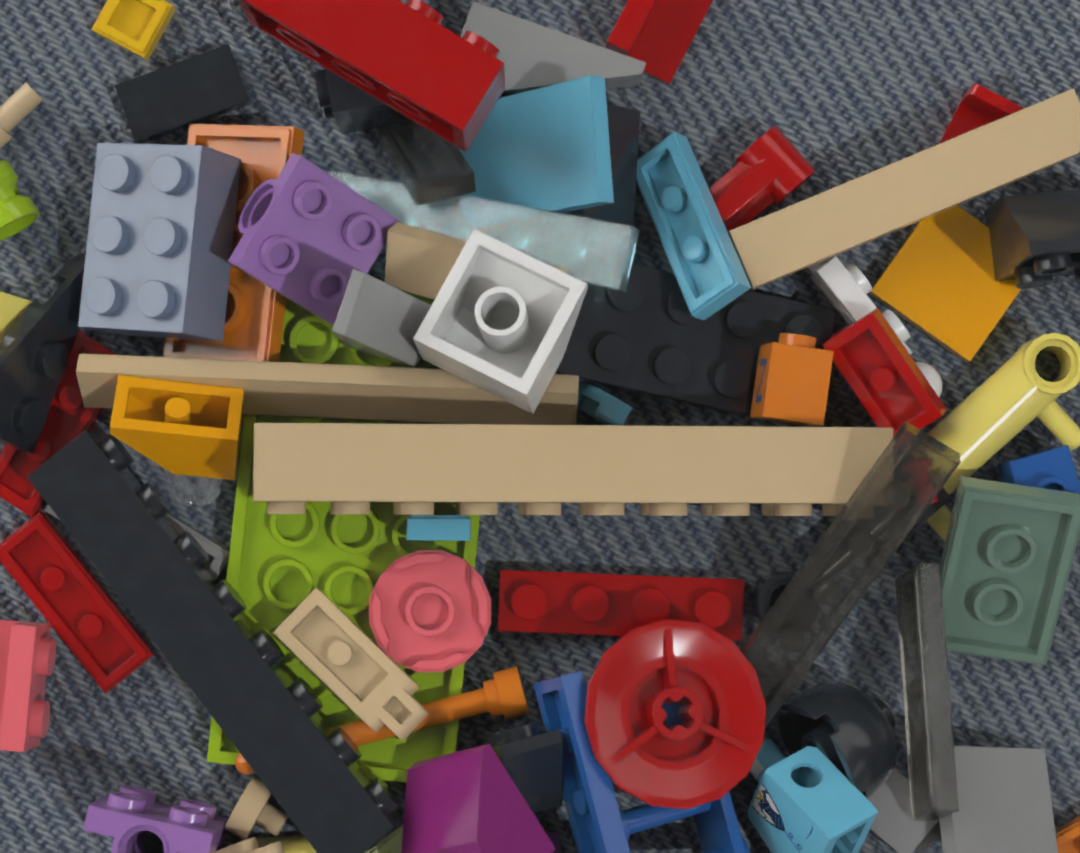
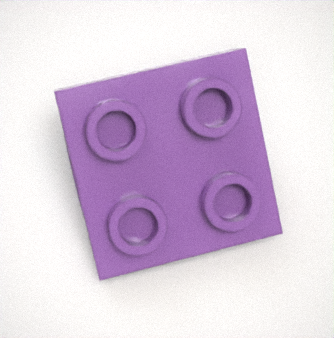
M292 153L277 180L268 179L264 181L247 200L238 223L239 231L244 235L228 259V262L334 326L352 270L355 269L368 273L387 241L388 230L399 220L312 162Z
M121 785L119 792L111 791L88 806L83 827L85 831L114 837L112 853H155L145 842V831L153 832L159 836L164 846V853H214L225 841L227 830L224 828L229 818L216 816L217 807L210 803L192 799H181L179 806L155 802L157 796L155 791L137 786Z

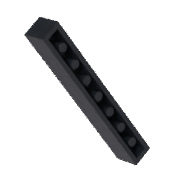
M85 430L27 476V478L316 852L363 853L402 821L395 813V810L400 807L398 799L380 777L377 776L371 781L360 768L356 760L362 755L349 735L340 727H337L332 732L330 731L329 726L317 712L323 707L318 695L304 679L300 677L294 682L279 663L285 658L279 645L263 628L258 632L252 629L241 614L247 609V606L238 592L224 579L217 584L203 565L209 560L203 547L188 531H184L179 535L165 517L171 511V508L161 493L149 482L141 486L127 468L134 461L121 442L111 434L104 438L101 433Z

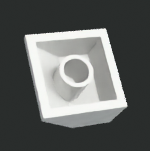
M473 229L413 340L423 360L533 414L563 359L586 295L588 284Z

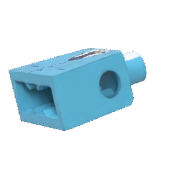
M765 739L750 769L751 774L759 784L748 808V815L771 853H859L878 814L873 804L817 747L807 746L786 758L771 739Z

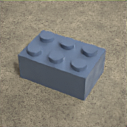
M97 143L78 327L124 336L223 342L231 263L228 262V259L233 249L242 159L203 145Z

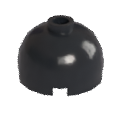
M837 683L814 686L799 693L781 706L780 709L788 711L787 714L778 719V724L789 755L807 746L817 747L867 799L887 781L896 764V738L893 732L896 724L892 712L882 700L876 697L871 698L865 692L848 684Z

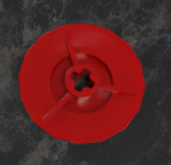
M664 619L631 629L603 653L587 684L584 724L594 758L619 789L649 806L690 809L721 799L748 775L764 742L766 703L756 670L732 640L702 623ZM679 702L681 707L678 710L677 716L683 721L682 725L665 727L663 722L666 719L667 713L661 707L662 703Z

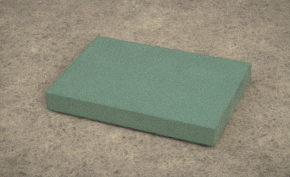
M960 476L923 636L925 648L1046 666L1080 535V494Z

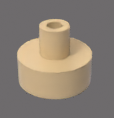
M254 775L237 802L224 829L243 840L249 838L256 825L277 836L287 820L288 814L269 804L273 795L261 779Z

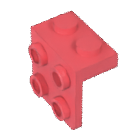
M0 619V750L26 752L40 746V738L46 737L50 720V703L44 700L46 676L52 675L56 658V641L50 638L51 625L49 623Z

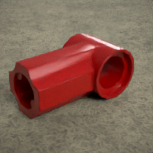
M775 125L750 145L735 160L737 165L712 185L709 190L729 233L730 230L754 221L771 204L776 207L816 171Z

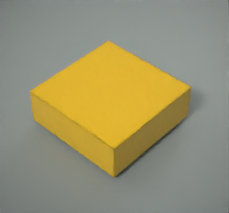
M107 0L91 30L103 39L148 62L176 9L172 4L164 0Z

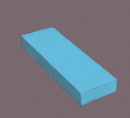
M673 132L637 159L636 183L691 316L706 320L749 290L751 286L687 137Z

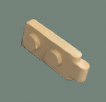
M315 588L273 632L376 733L385 724L397 737L404 741L429 715V712L412 696L420 686L319 588Z

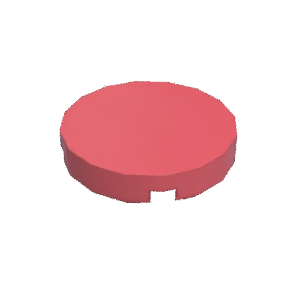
M418 550L396 559L379 576L369 599V624L378 646L396 663L416 672H444L465 663L482 646L491 624V597L483 577L465 559L444 550Z

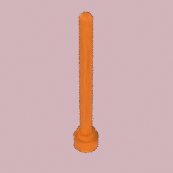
M517 666L493 672L494 679L483 681L484 688L421 704L429 712V715L412 732L487 712L491 713V717L504 715L505 720L528 715L529 711ZM363 720L330 728L331 732L337 727L342 728L356 746L396 736L385 724L376 733ZM239 753L235 760L237 770L244 775L254 774V770Z

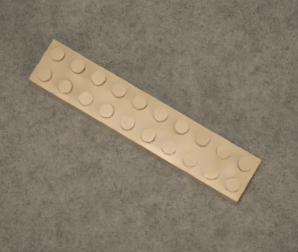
M254 423L253 501H266L267 514H306V502H331V514H370V502H393V514L434 515V502H456V515H498V503H518V515H561V503H579V515H625V503H640V515L687 516V503H701V516H750V504H762V516H812V504H822V516H874V504H893V428Z

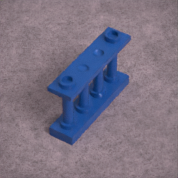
M582 671L533 684L546 732L559 729L563 741L562 794L578 853H630L627 842L629 835L693 815L703 849L701 853H751L747 842L741 837L730 792L726 793L721 799L690 809L649 806L645 803L621 810L618 807L610 777L594 758L584 724L587 685L585 684ZM679 702L664 704L669 726L682 725L683 723L677 716L678 710L681 707Z

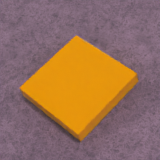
M957 205L919 221L873 285L872 291L868 294L960 360L968 363L972 360L1021 289L1016 288L1015 279L995 282L989 227Z

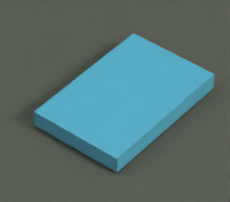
M590 75L498 99L467 152L459 149L460 161L466 169L461 172L465 229H484L614 203L605 77Z

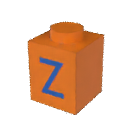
M780 333L778 343L770 342L760 345L750 418L806 427L824 426L834 351L816 349L817 338L791 333Z

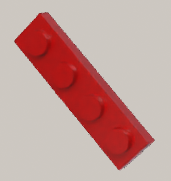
M500 569L498 631L624 636L631 629L664 619L702 623L730 640L742 641L744 579Z

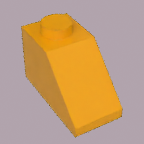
M118 375L110 422V434L172 474L235 480L242 432L244 388Z

